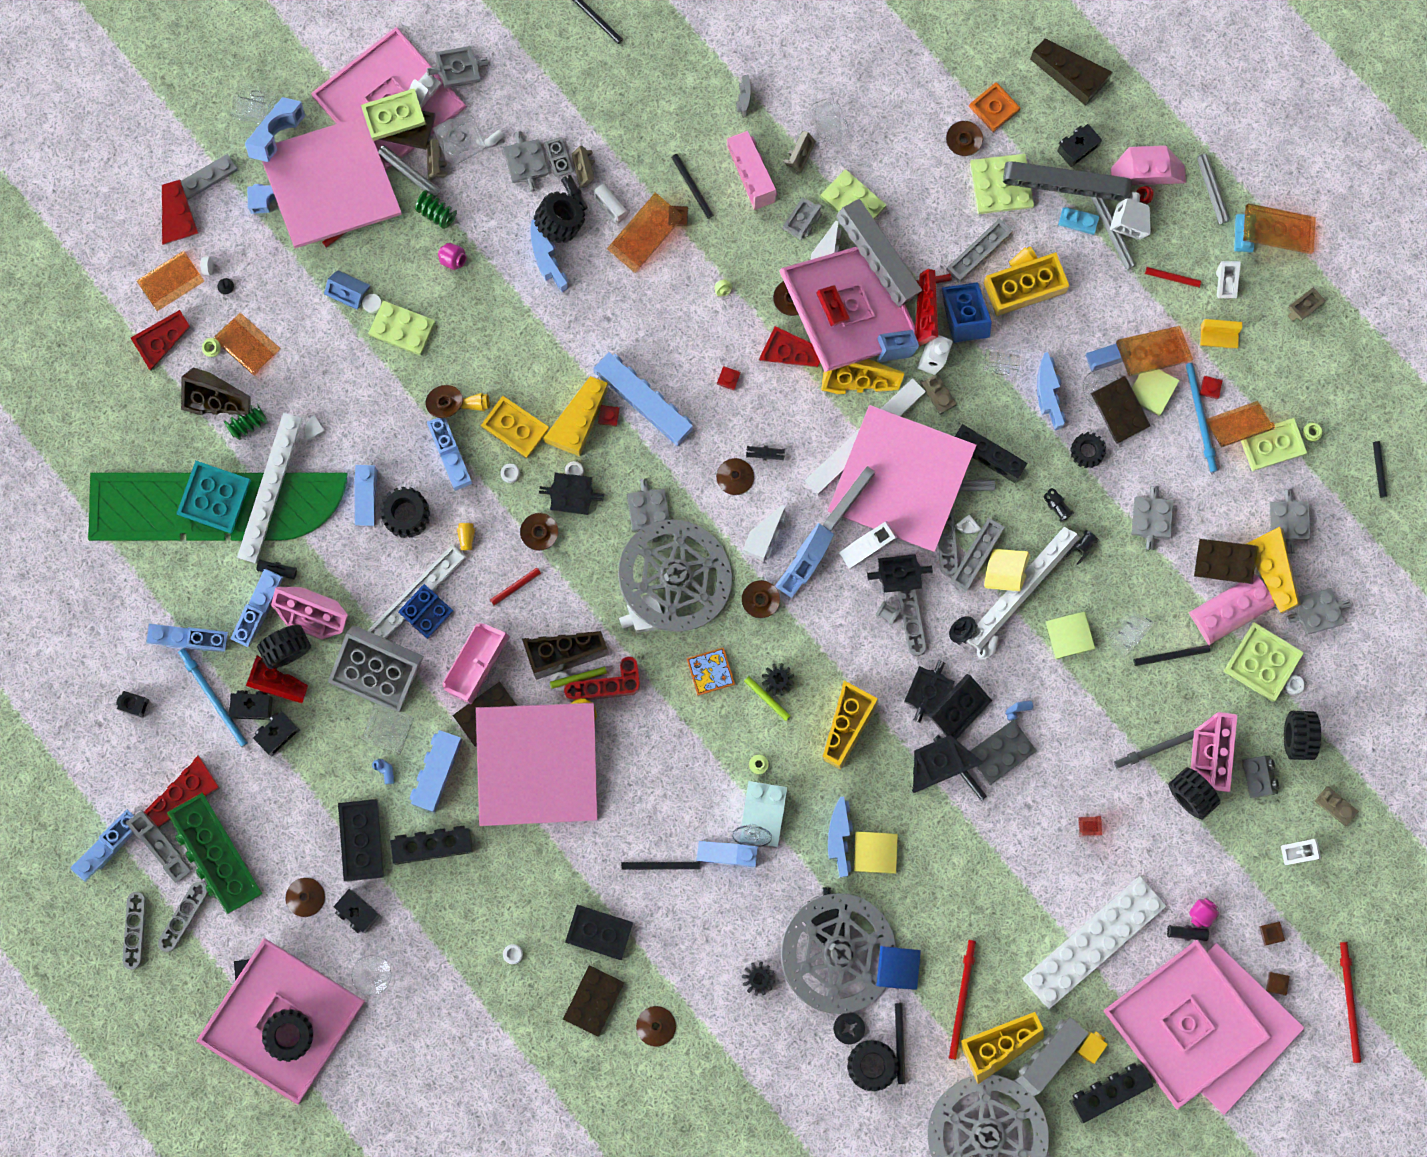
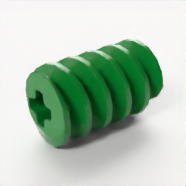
M424 190L416 202V212L421 213L422 216L427 217L428 220L433 221L442 229L447 228L454 221L457 210L451 213V206L445 209V202L439 205L440 199L436 198L433 201L434 195L430 194L427 197L428 191Z
M258 404V408L250 405V414L244 416L237 415L238 420L230 417L231 424L224 421L233 438L236 437L241 440V433L245 436L248 435L247 429L254 432V425L261 428L260 421L268 424L267 418Z

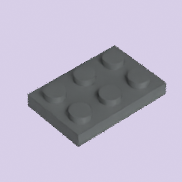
M1012 720L970 752L982 761L983 764L976 768L987 783L991 785L1037 750L1017 723Z

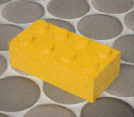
M1056 252L986 275L983 282L996 317L1065 294L1069 288V283Z

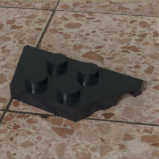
M949 735L914 750L912 791L916 793L983 763L953 736Z

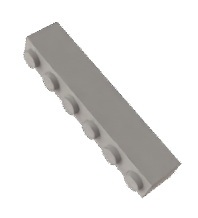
M857 199L838 212L836 217L839 223L844 227L849 238L855 243L860 254L864 256L871 270L875 272L882 286L886 288L897 306L901 307L916 298L923 290L862 201Z

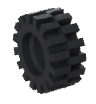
M1086 432L1076 437L1070 451L1071 458H1074L1073 461L1077 462L1078 466L1093 468L1100 464L1106 455L1105 441H1101V436L1097 437L1095 436L1096 433L1089 434V432ZM1084 444H1091L1095 448V455L1092 457L1084 456L1081 452V447Z

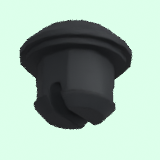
M224 278L218 282L217 288L221 294H229L234 289V283L232 280Z

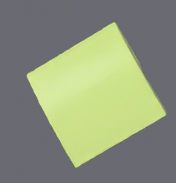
M1145 363L1132 390L1142 407L1160 416L1179 380Z
M1086 612L1046 621L1056 659L1096 649Z

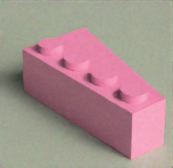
M748 131L727 138V147L754 210L775 203L777 191L768 170L763 164V158L756 149L754 137H750Z

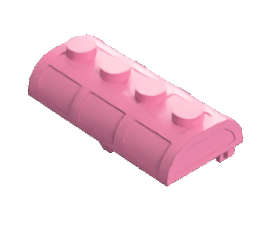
M1254 574L1253 584L1238 583L1188 613L1207 644L1211 645L1274 608L1275 603L1263 581Z
M476 624L442 683L444 691L472 704L510 636L486 624Z

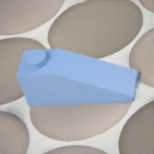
M375 465L355 466V525L374 526L378 474Z
M699 841L697 861L755 868L758 847Z

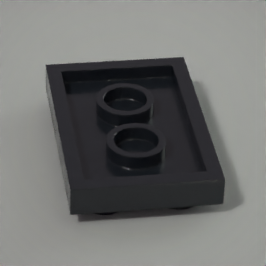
M966 674L928 716L946 737L951 735L957 740L992 702V699L971 675Z
M577 905L565 943L622 961L634 922Z

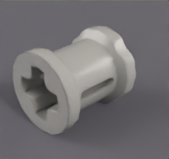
M883 601L875 615L883 617L892 625L900 610L892 608L886 604V601Z

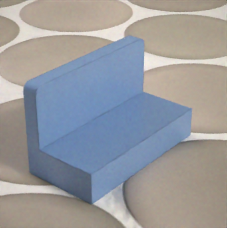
M337 270L328 278L324 295L358 309L361 306L363 295L369 290L370 285Z
M907 330L880 334L877 339L882 352L878 357V361L884 362L912 357L919 347L914 331Z
M1122 342L1088 352L1085 356L1091 371L1094 372L1127 361L1130 353L1129 351L1125 352Z

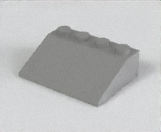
M353 625L345 635L328 682L399 713L424 656Z

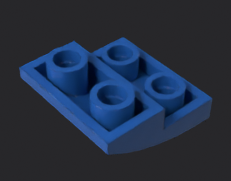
M425 584L398 611L402 617L427 639L453 612Z
M880 946L876 986L917 990L921 950Z

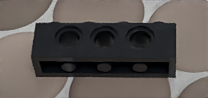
M964 424L961 425L954 436L975 444L976 448L972 458L1015 484L1028 464Z
M464 825L453 827L452 831H446L445 828L436 829L433 834H426V831L414 833L415 836L407 837L406 834L397 835L394 840H390L392 859L395 865L473 853L470 829L465 828ZM455 837L456 844L448 847L446 845L447 838ZM431 839L436 840V847L433 850H428L427 842ZM415 842L417 844L416 851L409 853L407 850L408 845Z
M1134 1062L1125 1067V1072L1119 1074L1117 1071L1107 1077L1108 1081L1104 1083L1098 1081L1090 1085L1091 1090L1085 1093L1081 1090L1073 1094L1074 1099L1070 1100V1103L1080 1122L1085 1123L1152 1088L1154 1085L1143 1064L1136 1065ZM1128 1076L1133 1082L1130 1088H1126L1123 1083L1124 1079ZM1109 1086L1115 1089L1113 1097H1108L1106 1094V1089ZM1092 1095H1095L1098 1100L1094 1107H1091L1088 1103V1099Z

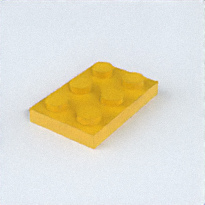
M504 396L500 398L481 424V428L527 459L549 430L547 425Z

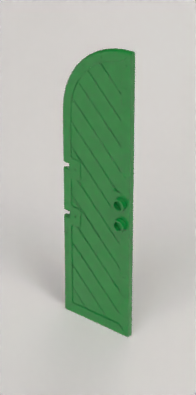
M90 473L89 541H181V534H186V541H225V534L231 533L176 515L191 473ZM234 473L251 479L233 533L231 534V541L243 540L264 473ZM285 473L264 541L295 539L309 534L323 525L333 515L343 498L348 473Z

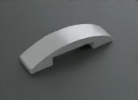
M143 810L126 821L129 828L144 842L175 883L191 872V869L177 849Z

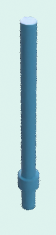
M1188 363L1185 366L1205 450L1203 452L1212 473L1218 471L1215 461L1216 452L1215 448H1212L1193 363Z
M185 648L178 651L186 664V669L189 673L193 674L241 747L245 746L247 741L199 671L196 661L191 659Z

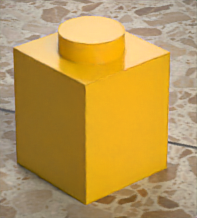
M1096 1031L1094 1034L1088 1032L1089 1034L1075 1051L1091 1064H1095L1108 1045L1104 1042L1105 1037Z

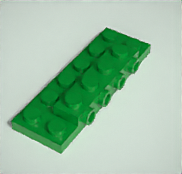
M203 792L167 812L177 830L176 840L180 846L185 845L187 849L186 857L190 863L195 862L197 866L196 874L200 880L205 879L208 884L205 887L210 897L215 896L227 915L262 895Z

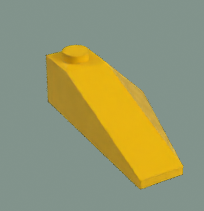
M866 359L828 372L824 371L821 391L846 394V390L856 389L857 393H863V389L874 388L876 392L899 390L904 372Z

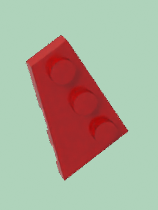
M181 180L163 184L162 245L199 234Z
M178 310L131 337L132 342L150 371L186 333L190 325L181 310Z
M774 326L759 358V361L816 368L820 364L812 343Z

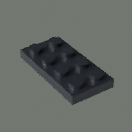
M378 799L338 803L344 882L384 878Z

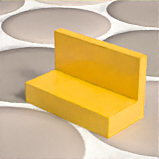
M1204 319L1201 324L1200 346L1238 349L1242 322Z

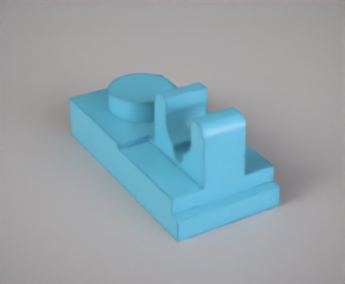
M1065 207L1062 208L1058 225L1094 235L1099 216Z
M1236 214L1234 251L1253 253L1255 215Z

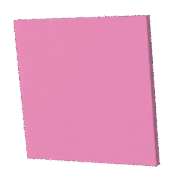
M396 27L313 91L311 95L336 124L364 116L362 104L409 90L413 80L419 81L426 73V68H431L432 66ZM438 74L432 76L438 79L442 85L421 108L423 111L435 113L431 135L467 108L451 88H444L442 79ZM383 140L374 141L378 151L385 145L401 159L415 149V147ZM380 156L384 169L387 171L393 165Z
M364 116L277 142L278 151L269 162L262 161L294 249L402 215Z
M857 247L787 266L780 270L781 276L825 372L880 355L882 349L877 339L880 334L913 330L915 334V325L906 305L898 307L891 299L890 294L882 286L879 278L871 270L870 265L864 256L860 254ZM833 285L836 286L850 318L847 322L835 326L830 325L816 294L819 289Z
M869 405L828 512L832 513L863 470L869 466L875 471V474L843 518L872 529L888 521L898 539L935 552L976 445Z
M594 703L476 707L479 826L597 820Z
M263 938L196 1041L299 1105L365 1001L268 939ZM282 1009H294L295 1011L302 1012L303 1015L309 1018L308 1020L313 1028V1041L310 1049L304 1056L299 1057L298 1060H291L290 1062L278 1061L277 1058H272L266 1052L262 1043V1031L268 1018ZM283 1024L276 1031V1040L284 1047L294 1046L299 1041V1029L293 1024Z
M1198 940L1192 942L1103 1010L1177 1110L1271 1038Z
M1215 943L1207 953L1271 1036L1268 1041L1201 1091L1225 1115L1299 1035L1304 1027L1227 952Z

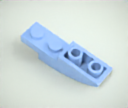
M533 219L531 221V241L539 270L545 281L553 278L560 291L563 292L568 289L567 282L569 280L564 272L560 273L557 268L559 264L552 257L555 255L554 248L556 246L552 241L543 237L542 232L539 233Z
M1046 352L1041 359L1038 370L1037 396L1041 414L1049 413L1054 430H1059L1063 428L1064 422H1066L1064 412H1060L1058 406L1060 405L1059 397L1057 394H1054L1060 388L1061 380L1059 375L1055 374L1053 357H1050L1049 353Z
M436 418L428 421V427L454 491L471 485V479L446 418Z
M818 523L796 552L797 557L775 586L792 598L802 583L805 584L818 566L834 534Z
M264 569L249 604H246L231 640L246 647L250 646L272 607L274 591L276 587L280 586L283 580L282 576Z
M149 624L146 644L162 645L170 648L225 652L228 632Z
M844 797L839 798L834 808L828 832L829 860L837 859L839 878L848 877V872H851L850 861H846L845 853L848 852L847 841H843V838L850 836V832H853L852 821L847 818V813L850 812L849 802L845 801Z
M127 809L98 837L99 840L70 869L84 882L98 869L101 870L134 834L126 824V821L134 815Z

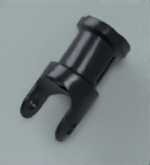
M1051 488L1048 490V493L1044 494L1048 507L1058 515L1060 523L1075 513L1064 503L1065 499L1055 489Z
M1085 530L1083 537L1078 543L1074 544L1066 555L1068 557L1072 551L1079 552L1082 557L1077 562V565L1089 554L1088 550L1092 545L1099 541L1090 531Z

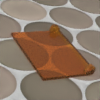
M184 250L136 280L156 311L164 308L204 282Z
M241 313L213 337L220 342L224 350L253 376L281 349Z
M1258 401L1206 419L1221 448L1275 429L1274 423L1270 422Z

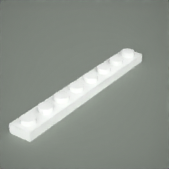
M286 413L282 415L237 556L238 559L257 564L303 420L300 417Z
M1064 527L1024 571L1026 579L1021 591L1007 590L980 620L976 628L977 633L973 634V639H968L967 642L981 650L1080 539L1078 534Z

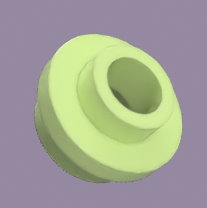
M726 279L717 282L715 285L717 296L729 295L733 288L732 283Z
M214 338L205 340L202 345L203 353L208 357L217 356L221 351L220 342ZM211 345L215 346L213 351H210Z
M1309 423L1304 427L1303 435L1308 441L1315 442L1321 438L1322 428L1316 423ZM1309 430H1314L1315 435H1311Z
M755 755L750 759L749 768L753 773L763 774L768 769V760L763 755ZM757 761L762 762L763 766L761 768L755 766Z

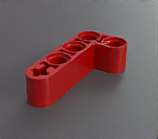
M624 657L620 662L621 677L568 683L564 688L566 698L573 702L577 699L595 700L635 695L640 689L637 661L633 657ZM632 662L634 664L633 670H625V663ZM629 681H634L637 686L633 690H628L626 684ZM610 683L617 685L615 692L607 691V686ZM592 685L597 686V693L589 694L587 692L588 687ZM581 686H584L585 696H582V692H576L575 696L568 693L571 691V688L581 691Z

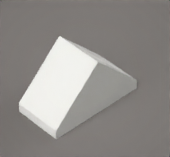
M1317 839L1281 846L1285 865L1321 858Z

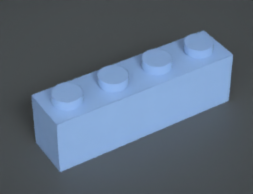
M441 730L438 731V734L433 735L431 740L433 747L431 752H427L424 763H426L425 768L420 770L417 777L418 786L412 790L410 795L412 805L435 813L461 746L462 738Z

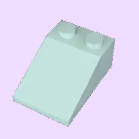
M748 781L739 841L778 847L787 787Z

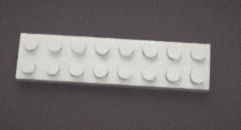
M1139 876L1024 976L1022 980L1046 1008L1050 1009L1161 912L1166 905Z

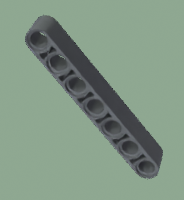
M1013 161L1005 163L1003 183L1012 186L1117 201L1130 198L1132 180L1126 177Z

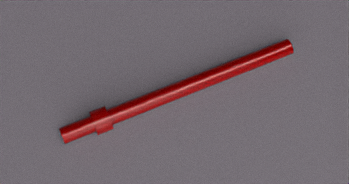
M968 940L967 952L963 958V963L965 964L949 1052V1059L954 1060L957 1058L971 970L976 958L974 957L976 941Z
M1340 942L1341 958L1339 960L1340 966L1343 968L1353 1063H1361L1351 975L1352 958H1349L1348 942Z

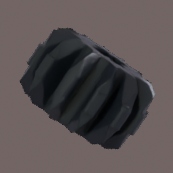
M775 663L772 664L773 671L767 667L766 672L768 674H762V678L767 679L762 682V685H769L766 688V692L774 689L773 696H776L777 690L783 696V689L786 692H790L791 689L787 685H794V682L789 680L794 678V674L787 675L790 668L787 667L783 670L784 664L782 663L779 669H777ZM779 675L783 682L780 681L779 684H776L773 677L776 678Z
M759 962V969H756L755 963H751L753 971L746 967L745 971L750 975H742V978L749 980L744 982L743 986L751 985L747 990L748 993L755 988V996H758L759 989L765 995L764 987L770 991L772 990L768 982L775 983V980L769 979V976H773L775 973L773 971L767 974L766 971L770 966L767 965L763 970V962ZM756 973H760L759 976L761 974L764 976L760 985L757 984L758 982L755 984L753 981Z

